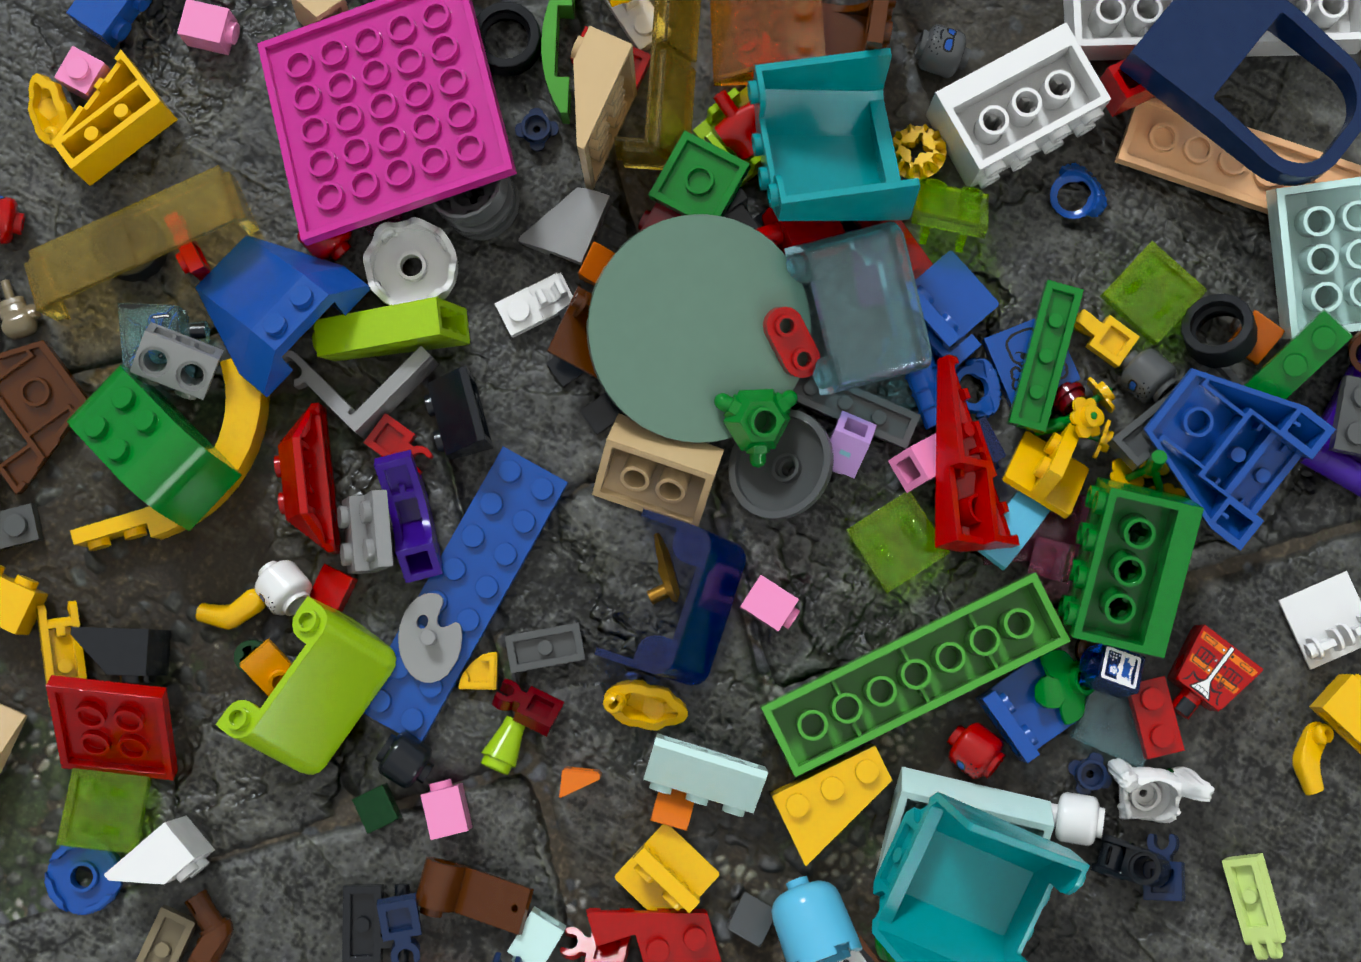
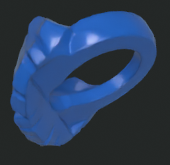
M1077 163L1062 166L1059 171L1060 176L1054 181L1050 190V202L1056 213L1072 220L1081 219L1085 216L1098 217V215H1101L1107 207V198L1105 197V191L1101 188L1102 185L1097 182L1096 177H1093L1091 172H1088L1084 166H1080ZM1084 182L1091 192L1085 206L1078 211L1063 209L1057 200L1060 188L1067 183Z
M966 359L965 365L956 369L959 382L964 375H971L980 379L984 386V396L977 403L966 401L969 412L974 414L979 420L984 417L989 418L997 412L1001 402L1002 392L1000 391L1001 385H999L998 373L987 359Z

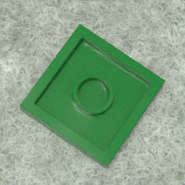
M684 130L648 195L651 200L682 216L708 214L724 217L751 166L750 163Z

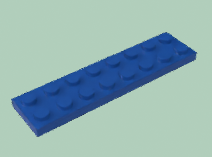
M502 447L441 555L443 574L429 577L418 595L419 597L427 593H436L444 598L443 606L438 616L440 627H446L455 622L460 623L462 626V648L458 661L450 673L440 681L433 683L421 682L415 679L404 666L399 651L398 631L390 645L395 652L396 666L363 714L397 733L408 732L424 742L569 484L567 481L513 451ZM425 615L420 616L418 619V626L422 629L428 624V618Z

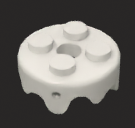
M411 217L408 220L396 223L384 222L376 228L373 239L363 256L368 285L375 295L388 306L432 297L444 300L452 291L458 276V258L447 234L440 227L417 217ZM410 258H418L422 261V269L415 276H407L403 273V264Z

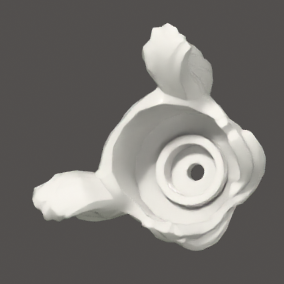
M1121 758L1112 759L1107 764L1108 772L1113 775L1114 780L1119 784L1120 803L1117 805L1119 819H1141L1158 823H1171L1181 814L1179 809L1181 797L1201 802H1210L1211 795L1215 790L1210 783L1203 780L1195 771L1183 766L1167 769L1132 767ZM1141 790H1145L1144 795H1140Z

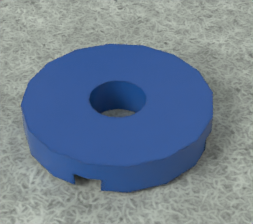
M82 837L64 843L52 854L48 870L45 872L44 883L48 896L58 908L77 915H88L105 909L116 899L123 886V882L109 881L104 876L108 870L121 860L119 854L110 844L98 838ZM80 866H86L92 871L93 880L88 887H84L76 881V871Z

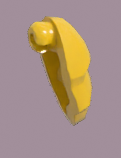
M36 73L29 81V116L38 138L45 144L55 148L51 142L69 120L74 110L71 104L67 102L61 84L53 82L46 75Z
M644 680L617 682L604 695V709L619 722L630 727L658 731L666 726L682 723L688 717L686 704L676 697L668 687L650 685Z

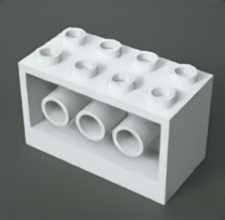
M1066 22L935 92L925 116L933 130H939L942 139L946 142L947 154L967 189L969 190L978 184L982 189L996 182L1000 178L999 173L1011 167L1014 172L1026 166L1032 161L1031 156L1042 150L1044 154H1048L1064 144L1062 139L1073 133L1076 137H1080L1096 126L1094 122L1105 115L1103 110L1111 98Z

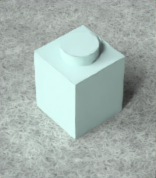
M534 906L526 919L522 935L515 937L507 951L513 955L512 962H515L516 956L521 957L523 962H546L565 931L566 925Z

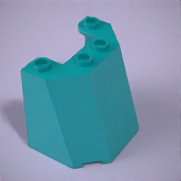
M890 48L755 65L753 80L747 82L748 98L750 104H754L756 133L751 136L754 156L761 157L762 167H758L760 189L767 190L769 206L773 209L778 221H883L910 219L921 186L918 178L901 180L883 95L892 58Z
M937 792L929 797L927 806L922 809L913 807L905 813L874 879L873 894L880 896L879 911L872 920V934L896 962H1028L1021 954L1027 941L1033 935L1034 926L1043 907L1050 899L1052 888L1055 887L1059 892L1066 895L1075 893L1084 884L1090 865L1069 848Z

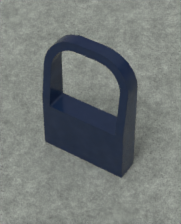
M1173 0L1119 67L1125 74L1146 88L1147 91L1250 171L1274 184L1297 186L1318 179L1338 162L1361 132L1360 67L1346 51L1288 0ZM1266 31L1271 32L1333 80L1344 97L1346 104L1344 125L1320 158L1315 161L1296 163L1278 156L1214 99L1215 94Z

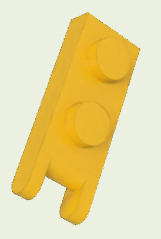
M76 600L68 601V617L47 619L45 605L36 606L46 684L51 675L87 679L83 648L71 635V627H80Z

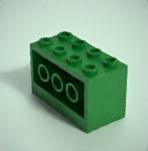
M1097 477L1095 486L1090 485L1087 491L1085 507L1089 508L1086 522H1081L1077 530L1076 544H1080L1077 559L1072 558L1069 562L1067 580L1071 582L1068 594H1062L1057 615L1061 617L1062 624L1072 638L1164 658L1204 508L1186 496ZM1136 523L1134 529L1128 532L1130 527Z

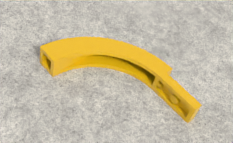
M232 358L220 361L225 383L226 399L223 424L214 447L242 476L199 522L215 512L240 486L256 459L266 431L270 395L265 397L239 374ZM148 506L70 530L74 545L88 547L89 551H96L111 546L110 540L124 536L125 540H132L146 536V529H149L150 537L160 540L179 534L186 529Z

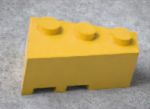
M870 743L770 792L804 865L807 866L892 781V778L876 746Z

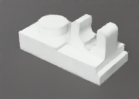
M604 0L635 48L647 51L670 36V30L649 0H632L611 7L608 0Z
M560 272L494 304L511 337L514 338L558 316L557 312L569 305L573 295Z

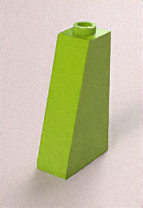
M432 297L348 313L346 316L343 314L322 318L314 323L312 343L317 352V357L331 361L415 352L420 346L425 350L469 345L467 309L441 298Z

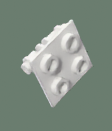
M1347 571L1278 600L1309 670L1361 648V600Z

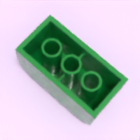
M120 364L72 414L67 423L130 491L152 509L190 531L242 475L158 389L143 383L137 378L138 375L131 373L129 368Z

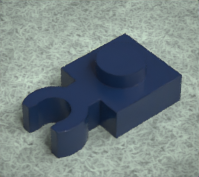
M1149 834L1147 837L1148 849L1160 853L1167 858L1171 865V876L1163 886L1150 887L1143 885V900L1185 902V862H1173V855L1179 849L1178 836L1169 834V845L1166 849L1162 850L1157 845V835ZM1145 861L1143 864V875L1146 879H1150L1156 872V865L1154 861Z
M416 893L377 899V911L383 942L394 940L391 947V961L399 962V952L403 949H408L413 953L414 962H418L420 960V944L412 937L422 935Z

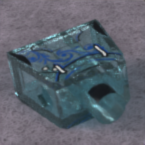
M118 303L123 365L131 369L144 331L151 322L201 342H210L208 322L189 323L187 311L179 306ZM158 350L148 352L152 362L160 365L167 363V359L162 352Z

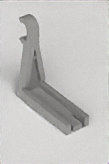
M420 346L355 410L297 353L288 350L282 356L286 363L294 361L302 370L301 376L294 379V387L300 390L309 386L364 440L385 413L390 415L439 365Z

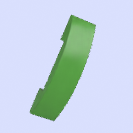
M549 0L542 27V65L548 92L555 111L563 124H570L572 88L569 77H558L560 18L575 19V0Z

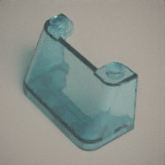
M885 222L784 248L788 273L799 283L810 282L828 354V356L818 359L813 372L814 381L818 386L820 395H830L911 374L929 367L932 361L931 346L906 240L899 225L895 222Z

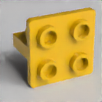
M1069 423L1061 434L1054 432L1047 442L1031 432L1025 431L1002 478L1005 483L1065 519L1072 513L1089 472L1087 466L1072 458L1080 438L1076 433L1075 426Z
M664 824L653 833L615 874V880L647 911H657V908H674L677 911L685 909L688 913L700 903V896L719 877V871L673 827Z

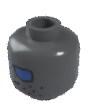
M935 24L929 31L925 29L922 31L915 49L914 58L919 59L918 64L921 70L943 78H950L957 69H965L971 49L966 48V36L963 32Z
M1154 348L1145 349L1140 353L1134 350L1120 365L1124 369L1120 377L1121 384L1142 403L1158 402L1173 390L1178 383L1174 379L1177 373L1175 366Z

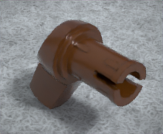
M204 889L184 902L202 931L199 933L201 937L198 938L196 946L187 962H219L234 930L231 918L222 917L207 889Z

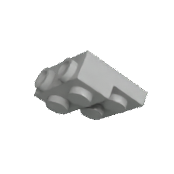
M372 490L365 495L348 496L343 499L342 506L337 508V522L340 529L344 528L345 543L340 546V559L342 566H347L348 575L376 573L392 567L393 555L387 490Z

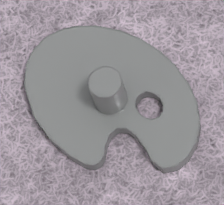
M436 593L423 594L408 606L403 615L398 634L400 656L405 668L415 679L425 683L437 682L446 677L458 661L462 648L463 634L460 623L455 622L446 627H440L438 624V616L443 606L444 598ZM425 615L428 618V624L425 628L421 629L418 626V619L420 616Z

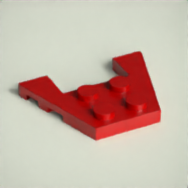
M620 908L619 910L586 909L596 947L635 935L643 962H722L706 909H693L690 913L685 909L677 911L674 908H657V911L634 910V908Z

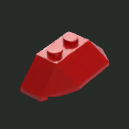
M311 403L278 444L279 455L274 456L275 473L277 478H281L283 492L278 493V506L281 515L285 514L286 520L326 552L340 554L341 538L337 522V502L326 407L320 403Z

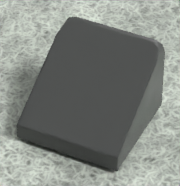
M744 891L726 924V928L752 944L761 947L773 922L772 906Z

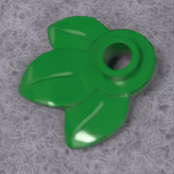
M1052 650L1040 656V661L1046 675L1041 677L1035 686V700L1043 708H1059L1064 724L1069 725L1075 723L1083 716L1086 697L1096 689L1098 677L1091 665L1083 664V661H1073L1065 651Z

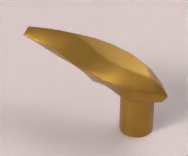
M658 532L654 534L655 550L658 559V573L663 584L647 591L653 605L669 597L673 602H678L680 594L670 553Z

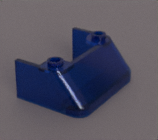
M643 509L641 514L642 521L676 532L673 539V551L680 561L696 567L673 640L659 635L646 637L638 645L634 659L598 647L595 655L686 685H698L704 682L710 674L746 564V555L742 547L733 541L700 527Z

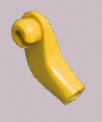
M255 588L244 592L231 604L201 603L196 611V620L230 630L240 626L263 611L265 604L255 592Z
M1317 721L1309 723L1304 728L1292 755L1293 769L1307 796L1324 790L1320 760L1326 744L1331 743L1334 739V731L1331 726Z

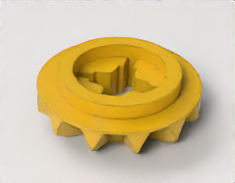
M926 123L923 126L909 124L906 129L896 131L892 139L900 176L904 178H918L919 180L929 178L941 169L946 160V142L942 139L939 130L934 131L930 129ZM922 141L923 150L926 153H919L915 161L912 162L911 150L908 148H914L916 143Z

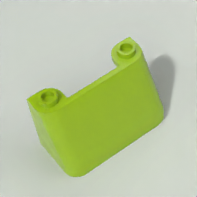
M307 596L296 611L292 622L294 634L306 644L261 708L250 701L238 700L225 710L215 725L228 736L300 773L314 775L326 767L392 674L396 666V656L389 645L355 619Z

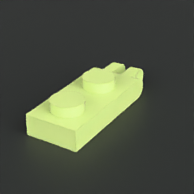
M1263 853L1225 858L1222 860L1245 944L1252 945L1255 957L1258 960H1267L1269 956L1272 959H1281L1283 957L1281 943L1285 942L1286 934Z

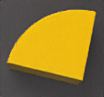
M499 652L483 654L472 661L460 678L459 689L498 690Z

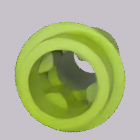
M506 716L502 725L481 752L484 755L481 764L504 775H509L511 768H516L522 736L526 726L513 721L512 717Z

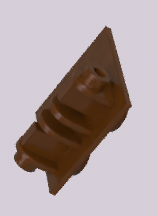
M578 286L547 352L597 378L589 355L586 328L592 293Z

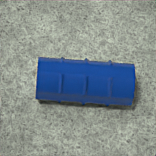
M926 349L900 360L906 376L905 379L911 389V396L914 397L917 405L918 414L921 415L925 429L929 430L936 428L937 363L932 350Z

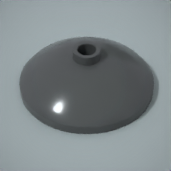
M790 409L789 416L791 419L776 448L770 449V453H767L764 466L760 468L753 467L749 461V454H746V451H741L736 442L732 448L728 466L732 492L746 510L761 518L784 520L803 513L816 503L830 481L834 463L830 438L818 421L798 410ZM795 466L793 474L788 476L789 469Z

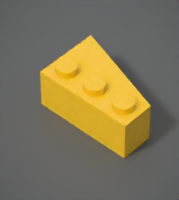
M122 50L115 56L114 59L117 63L105 79L100 77L93 86L96 91L85 106L79 105L51 142L68 166L89 186L93 185L178 120L141 71Z

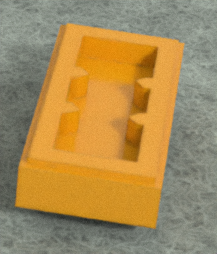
M270 638L240 662V667L268 697L292 665V662Z

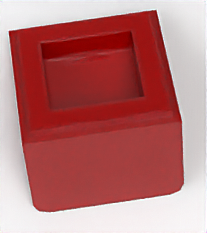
M323 564L311 589L310 597L343 612L358 579L327 564Z

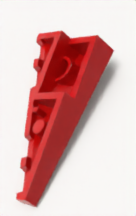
M948 354L937 359L935 548L968 552L1019 546L1018 535H1011L1004 514L1009 512L1006 501H999L993 483V478L997 476L980 423L979 421H972L966 403L971 398L968 388H961L955 370V365L959 363L957 356Z

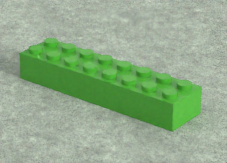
M1035 572L996 589L759 707L794 777H797L1069 643L1071 640Z

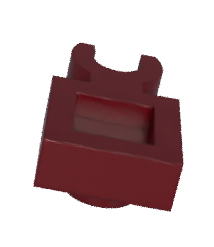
M504 679L500 691L508 696L496 692L492 705L502 711H515L513 721L547 737L563 708L564 701L533 686H530L526 693L513 680Z

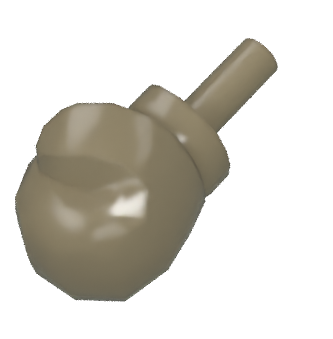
M2 280L0 283L6 299L0 302L3 334L7 338L16 340L36 333L38 329L37 319L41 317L38 306L36 304L27 305L23 296L15 297L10 280Z

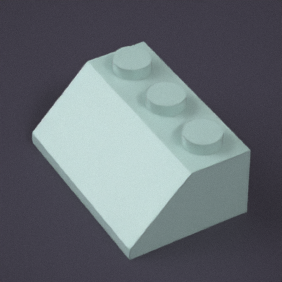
M657 733L643 780L650 781L649 788L669 795H671L672 789L687 793L685 799L707 806L708 801L711 800L723 804L722 811L743 817L745 811L754 814L768 775V770L765 766Z

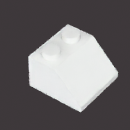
M186 815L164 822L108 870L104 876L109 881L164 885L177 879L181 883L188 877L193 878L208 866L209 861L206 858L215 849Z

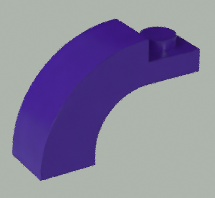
M407 450L375 458L374 467L382 490H387L388 508L395 538V553L405 582L409 583L443 574L439 542L422 475L418 473L412 451Z

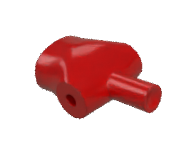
M722 90L713 99L725 115V118L714 129L724 144L738 158L745 160L753 155L751 136L756 133L754 104L749 102L737 108L726 90Z

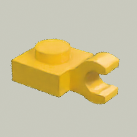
M1081 309L1077 314L1074 329L1091 337L1085 347L1112 367H1119L1140 336L1111 315L1107 316L1103 322H1100L1085 309Z

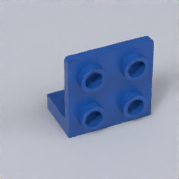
M951 250L914 282L910 281L899 290L895 297L896 301L925 333L930 331L947 351L999 305L996 298Z
M1039 657L1020 666L975 698L1018 760L1029 763L1040 755L1037 751L1038 748L1072 725L1064 724L1059 708H1043L1035 700V686L1039 679L1046 675Z

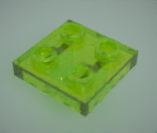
M938 179L919 180L921 187L911 216L912 224L922 225L919 234V244L926 245L931 228L957 233L955 252L962 253L967 235L985 239L989 226V194H985L981 190L970 186L962 187V189L947 186L945 182Z
M1151 241L1100 297L1155 346L1181 320L1187 309L1206 293L1207 289L1155 242Z
M911 491L901 494L845 530L885 593L890 592L950 553L949 550L935 548V528Z
M72 768L56 845L123 854L131 852L139 845L152 779L145 776Z

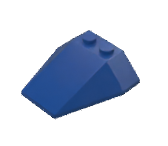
M248 235L195 287L239 374L265 397H268L293 371L282 356L332 305L346 316L371 289L369 285L343 265Z
M1190 368L1143 430L1156 450H1163L1167 454V461L1165 463L1189 499L1204 508L1202 518L1207 526L1241 551L1264 522L1262 518L1256 515L1299 459L1304 457L1312 460L1336 429L1307 406Z

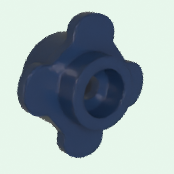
M540 108L531 109L529 114L523 118L522 123H518L515 127L517 137L527 140L533 151H542L545 148L546 141L550 137L556 136L559 132L558 124L554 121H549ZM535 127L540 128L538 133L533 131Z
M1092 752L1088 758L1081 761L1072 760L1068 764V772L1075 778L1077 783L1075 789L1078 794L1090 795L1092 790L1105 789L1111 785L1112 777L1108 774L1103 764L1104 758L1101 754ZM1089 770L1093 772L1091 778H1088L1086 775Z

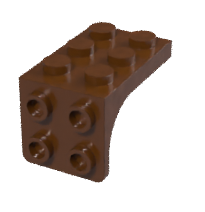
M868 0L856 5L811 3L808 10L801 59L887 48L893 28V21H891L893 8H895L897 0Z

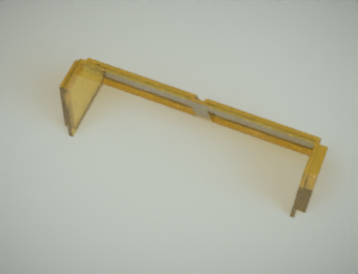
M655 0L645 138L614 136L617 160H623L624 168L662 170L684 130L692 134L696 70L691 67V62H697L701 0Z
M217 165L29 250L30 259L24 263L36 310L56 321L62 319L69 320L71 318L63 300L235 222L251 237L254 236V232L258 231L259 228L237 179L230 171L225 172Z

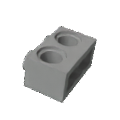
M151 322L144 331L130 372L138 375L137 378L148 385L159 386L162 384L175 389V394L189 400L199 398L204 400L224 350ZM151 350L162 352L167 359V363L160 365L152 362L148 352ZM189 364L199 366L204 376L202 378L190 377L185 371V366Z

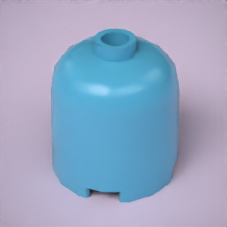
M807 876L799 877L786 883L788 890L777 897L771 911L786 962H839L851 957L850 951L857 952L863 949L841 895L834 885L821 880L809 882Z

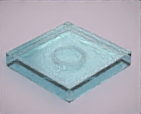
M1102 668L1098 669L1097 687L1094 692L1086 697L1085 712L1075 723L1070 738L1115 758H1121L1135 767H1143L1146 759H1144L1126 688L1122 684L1102 678ZM1105 670V676L1117 680L1116 676H1113V674H1110L1109 671Z

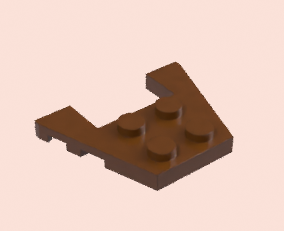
M45 340L0 353V406L27 442L25 447L0 464V474L15 494L25 492L70 431L71 427L67 420L89 398L48 341Z

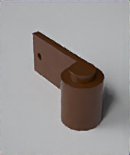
M426 857L416 897L418 906H420L419 912L426 916L441 918L443 912H455L502 930L522 935L534 889L450 860Z

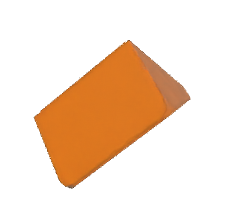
M594 241L578 272L579 279L595 286L604 266L607 265L615 253Z
M1254 310L1252 313L1258 329L1257 342L1252 352L1246 358L1255 365H1258L1283 336L1285 330L1259 311ZM1242 324L1239 325L1228 342L1232 341L1240 333Z
M566 766L562 770L559 798L600 780L602 772L599 769Z
M672 789L671 795L658 792L650 820L687 831L694 802L686 800L687 793Z

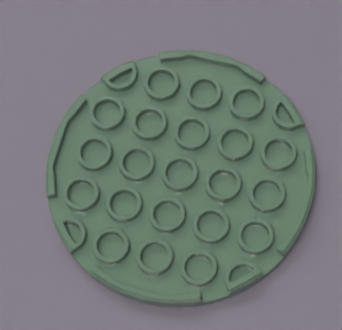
M691 214L673 217L648 226L632 236L612 256L600 273L591 294L592 298L586 323L590 359L596 376L608 397L625 415L641 427L663 437L683 442L702 443L732 438V435L723 422L725 416H723L724 412L714 405L716 395L725 393L733 397L734 394H738L739 390L774 389L775 393L779 392L782 394L786 390H793L799 378L790 376L783 370L764 333L763 321L767 313L773 308L791 307L801 315L811 335L809 304L802 282L793 265L785 254L761 232L737 220L722 216ZM786 318L780 323V329L784 333L790 329V322ZM804 352L798 355L797 362L800 366L805 365L807 355Z

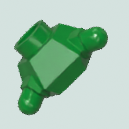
M774 389L739 390L738 394H734L733 397L725 393L716 395L714 405L724 412L723 416H725L723 422L740 450L746 451V454H749L750 464L753 467L760 468L766 463L767 453H770V449L776 448L791 419L789 416L790 408L797 403L798 396L793 390H786L782 394L779 392L775 393Z

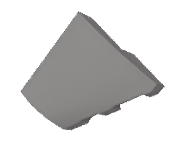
M577 187L520 236L518 243L550 256L551 253L582 266L594 237L598 235L611 205L610 195Z

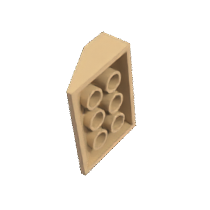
M589 26L584 37L580 35L577 37L571 51V58L574 59L577 150L585 187L593 190L637 95L633 45Z

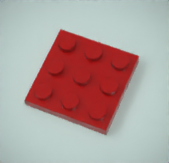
M51 675L46 684L61 768L174 780L178 766L166 687Z

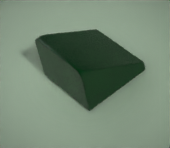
M387 783L352 799L367 834L403 817Z

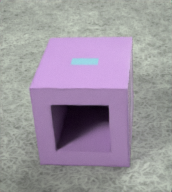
M842 410L830 437L834 455L833 472L855 478L872 441L876 424Z

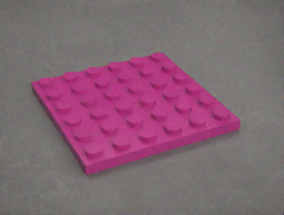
M376 0L257 43L301 241L305 245H312L517 174L472 0Z

